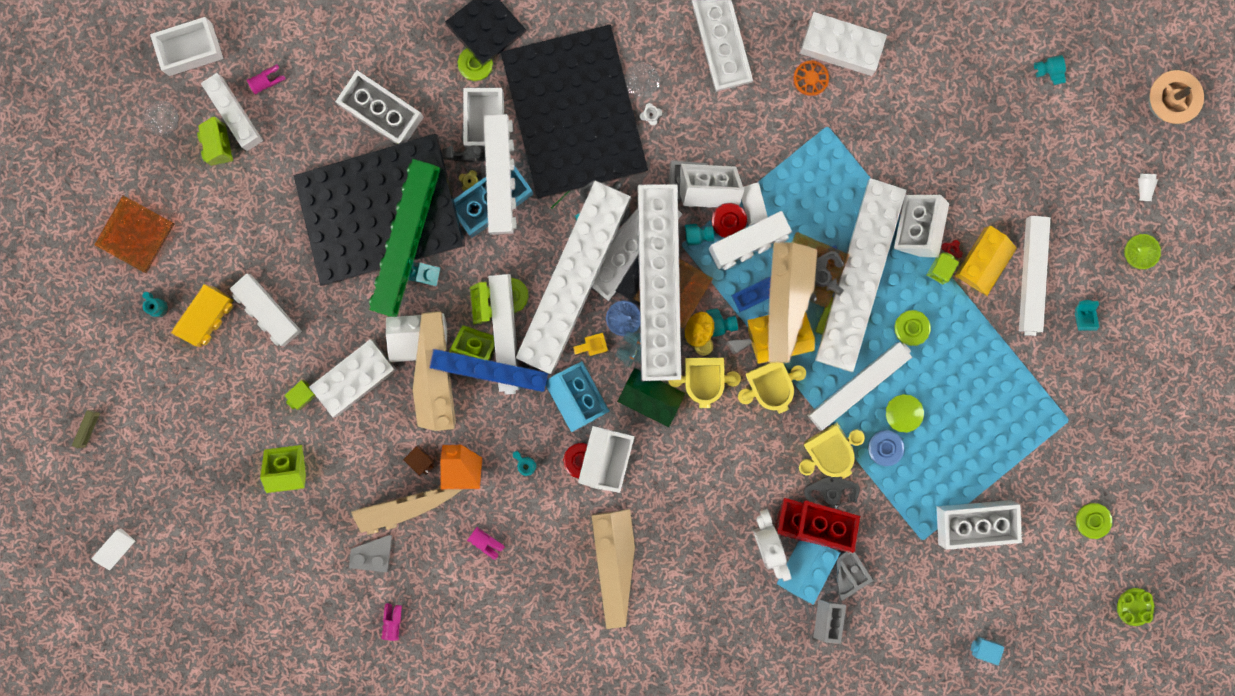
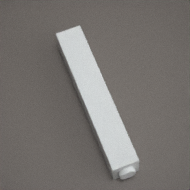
M1029 216L1025 222L1019 332H1025V336H1036L1037 333L1043 332L1050 217Z
M511 274L488 276L496 362L519 367V361L516 359L518 350ZM498 383L499 392L504 391L505 394H516V390L521 389V387Z
M895 343L807 416L819 430H824L911 359L912 356L909 354L911 350L904 343Z

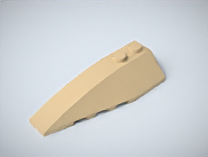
M793 242L774 243L769 301L770 363L790 362L797 341V334L799 329H801L805 311H807L809 306L808 302L811 293L813 294L815 288L817 249Z
M442 311L422 313L413 382L418 427L433 431L454 429L456 417L450 372L429 368L433 349L447 351Z
M437 488L352 511V516L360 532L367 531V535L379 532L378 528L385 527L386 530L396 528L397 523L417 517L439 506L463 489Z
M630 509L592 514L607 629L626 627L635 551Z

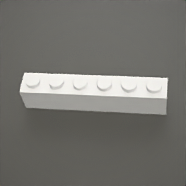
M484 115L488 232L490 235L513 234V229H517L516 217H513V209H516V199L512 198V190H515V178H511V171H514V159L510 158V151H514L513 139H510L509 133L513 132V122L509 120L508 115Z

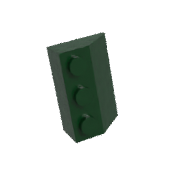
M634 368L617 402L670 427L685 393L660 380L642 381L641 371Z

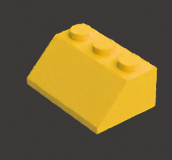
M989 225L981 232L956 272L955 277L988 296L1017 247L1007 235Z
M204 284L171 333L196 347L207 345L211 340L210 334L212 331L217 330L222 324L221 318L223 315L228 314L233 308L232 302L234 300L216 287Z

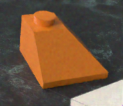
M442 445L441 489H480L482 457L463 445Z

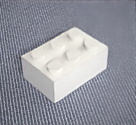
M206 17L150 34L161 71L168 76L223 59L213 24Z
M463 88V146L465 149L470 146H477L481 150H485L484 115H504V92L502 88Z
M593 426L578 483L596 489L620 493L635 436Z

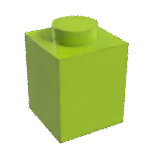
M941 253L939 257L935 258L926 275L943 285L949 282L959 262L955 260L953 255Z
M301 380L284 396L287 398L286 403L293 410L295 408L301 410L316 395L309 388L310 385L305 380Z

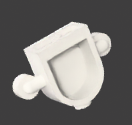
M768 509L760 511V516L757 517L759 528L754 529L753 533L764 565L768 570L773 568L778 579L782 578L784 582L791 580V575L786 565L785 553L776 529L772 524Z

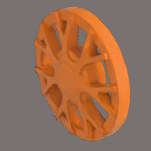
M812 60L801 63L794 72L793 80L795 87L804 95H819L826 89L829 83V73L826 67L820 62ZM807 64L811 65V70L809 71L805 67ZM817 65L822 68L819 73L814 71ZM799 70L805 73L804 77L797 75ZM819 75H826V80H820ZM804 80L805 85L800 87L797 82ZM817 83L823 86L821 90H818L815 86ZM807 85L813 87L812 92H806Z

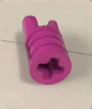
M278 64L247 79L255 95L286 79L284 75H280L272 81L269 80L267 75L276 72L279 69Z
M476 527L467 540L494 560L497 559L498 553L487 545H490L499 552L505 548L503 544L483 530H480L479 527Z
M389 603L385 604L381 639L389 641L399 640L401 605H395L392 616V605Z

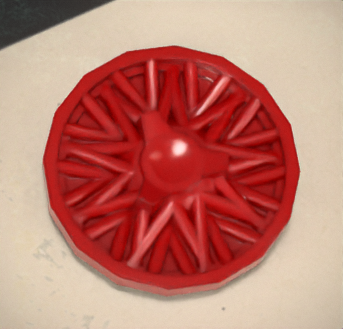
M724 203L713 212L711 219L713 229L719 236L729 237L746 228L747 215L738 204Z
M574 444L564 454V468L572 477H580L588 444Z

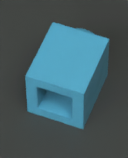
M977 637V640H974L971 645L972 655L999 666L1005 647L993 641Z

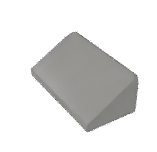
M751 339L732 340L725 343L732 354H736L749 346L752 341Z

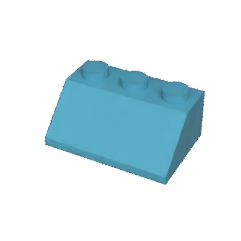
M582 361L546 380V387L571 432L609 412L607 405Z
M799 540L786 564L791 580L784 582L781 578L776 584L814 605L840 552L830 547Z

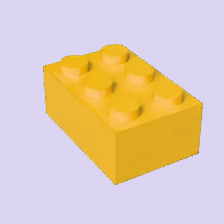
M806 311L801 329H799L796 337L797 341L792 356L815 351V338ZM769 315L749 319L748 333L752 341L757 363L769 362Z

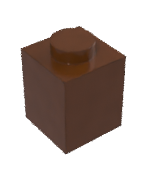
M419 445L403 459L419 476L423 473L427 475L434 468L432 464L435 461Z

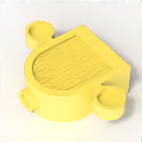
M685 358V376L681 375V380H668V383L672 387H679L682 383H685L688 396L694 402L699 403V408H711V403L721 397L724 391V383L731 387L737 386L741 381V377L735 371L724 375V358Z
M769 362L746 373L752 390L742 389L738 394V400L742 404H749L756 397L764 408L777 410L779 414L789 410L788 405L794 396L792 380H803L806 376V370L803 366L796 365L788 373L784 363Z
M837 422L804 442V446L812 459H804L800 462V472L803 475H811L817 465L819 470L827 476H841L842 479L852 474L851 468L854 464V449L852 445H861L865 440L864 433L859 429H854L850 432L849 437H846Z

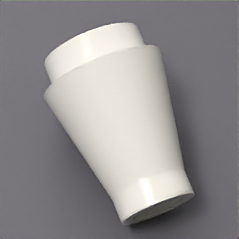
M1140 174V178H1138L1139 201H1152L1158 181L1156 179L1157 174Z

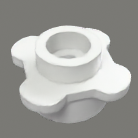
M648 103L645 106L644 112L640 114V118L643 121H648L651 126H655L657 119L662 116V110Z

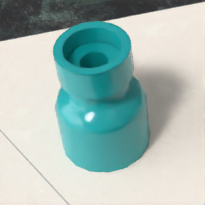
M1063 55L1049 57L1046 62L1039 61L1034 63V69L1038 70L1035 73L1037 78L1048 73L1053 85L1066 83V64Z
M697 223L684 225L687 246L699 245L703 240L707 242L714 241L713 226L701 229Z
M150 292L142 294V297L146 299L142 306L145 313L153 317H163L168 311L166 301L153 298V294Z
M718 308L706 310V313L712 316L714 321L712 337L722 336L728 330L730 332L738 331L736 316L723 319Z
M519 451L513 453V458L519 461L517 469L521 475L530 476L536 471L537 464L533 458L522 457Z

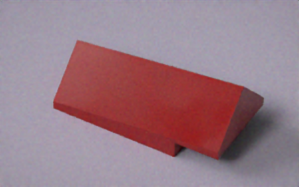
M784 498L775 526L776 532L780 536L854 553L860 516L809 501L802 503Z

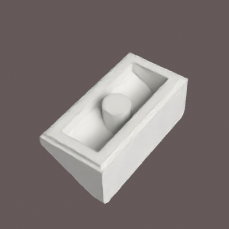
M759 182L743 187L744 192L741 200L747 215L748 226L768 218Z
M117 529L91 559L104 568L111 570L134 544L135 540L123 529Z

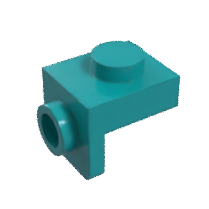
M413 262L409 281L437 286L440 268Z
M1083 300L1078 303L1075 308L1078 331L1098 330L1100 326L1096 310L1099 306V301Z

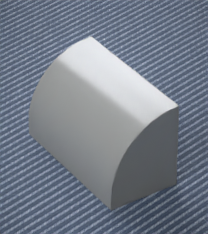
M819 599L813 638L826 643L841 644L846 612L845 604Z

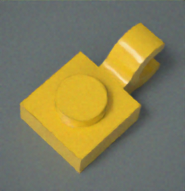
M603 333L585 337V344L573 347L575 355L588 351L589 357L608 351Z

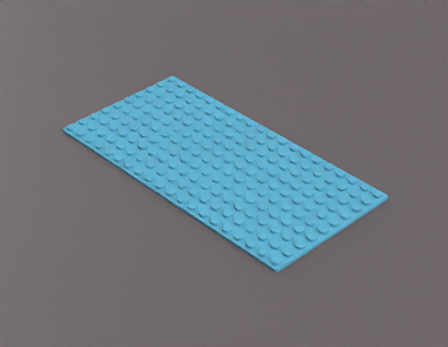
M825 127L758 182L767 216L770 217L782 211L791 228L792 233L788 235L789 239L783 243L793 242L817 249V254L836 245L843 261H845L870 177L829 127ZM741 200V202H740V207H742L743 210H744V207H743V204H742V200ZM899 214L854 371L849 372L815 361L822 335L816 333L815 329L828 297L834 298L835 295L834 291L826 290L827 286L818 287L816 285L813 291L816 295V301H809L806 311L815 338V351L791 356L790 362L784 363V366L788 373L796 365H801L805 368V378L801 381L792 380V382L815 409L895 343L900 342L903 344L897 339L894 329L896 319L902 313L916 310L922 312L928 318L931 327L929 337L922 344L908 346L911 350L909 354L912 358L828 425L831 426L837 422L846 437H849L850 432L854 429H859L864 433V442L859 446L852 445L855 460L921 540H925L938 529L937 506L969 504L1068 423V417L957 282L951 277L949 282L942 285L926 275L936 257H919L894 249L901 216ZM711 220L707 222L703 227H701V229H704L708 226H712ZM714 229V241L707 242L703 240L699 245L687 246V241L685 240L682 243L684 250L747 327L749 319L769 315L770 298L739 313L731 295L771 276L774 243L771 244L772 247L761 254L758 251L754 252L752 258L744 262L738 260L734 267L724 271L723 268L718 270L709 251L712 244L724 239ZM835 266L829 269L832 276L831 280L836 279L837 284L843 266L840 268ZM902 394L917 398L924 410V417L920 426L908 433L892 429L886 419L888 401ZM889 430L895 432L904 443L903 457L892 466L876 464L868 453L870 439L880 431Z

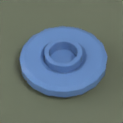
M618 301L611 305L607 311V326L616 335H631L640 326V310L632 302Z
M889 430L880 431L870 439L868 453L876 464L892 466L903 457L904 443L895 432Z

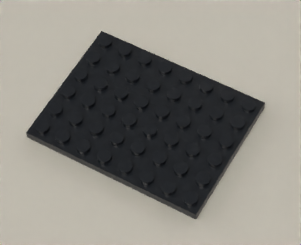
M611 24L501 52L538 199L580 189L592 181L603 183L648 171Z
M431 134L293 175L320 286L381 270L380 262L387 250L385 249L386 241L391 236V224L396 219V207L398 202L401 201L403 195L402 186L407 181V169L413 159L440 167L414 261L465 247L437 134Z

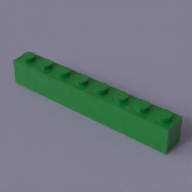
M415 159L408 166L407 181L402 186L403 195L396 207V219L391 224V236L386 241L385 249L387 250L380 262L381 270L375 279L374 294L371 295L369 300V310L390 317H397L440 167Z

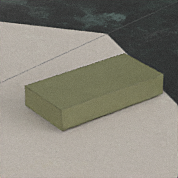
M95 410L86 411L72 443L73 447L85 448L87 446L100 412Z

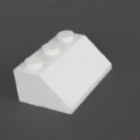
M681 164L680 196L683 206L712 208L719 207L724 203H734L740 206L744 188L736 167Z
M905 195L894 249L919 257H939L949 203L941 195Z
M442 313L447 349V322L444 313ZM421 315L386 317V341L389 362L416 360Z

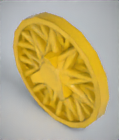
M698 312L690 317L685 328V338L691 346L701 347L709 342L714 332L712 316L706 312Z

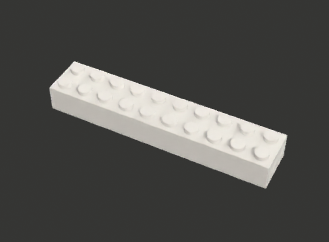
M594 181L516 359L549 374L554 373L632 199L630 196Z

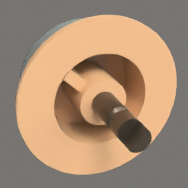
M1180 70L1169 71L1159 76L1153 83L1149 95V107L1152 113L1158 119L1172 124H1182L1192 120L1199 114L1204 103V92L1200 82L1190 73Z

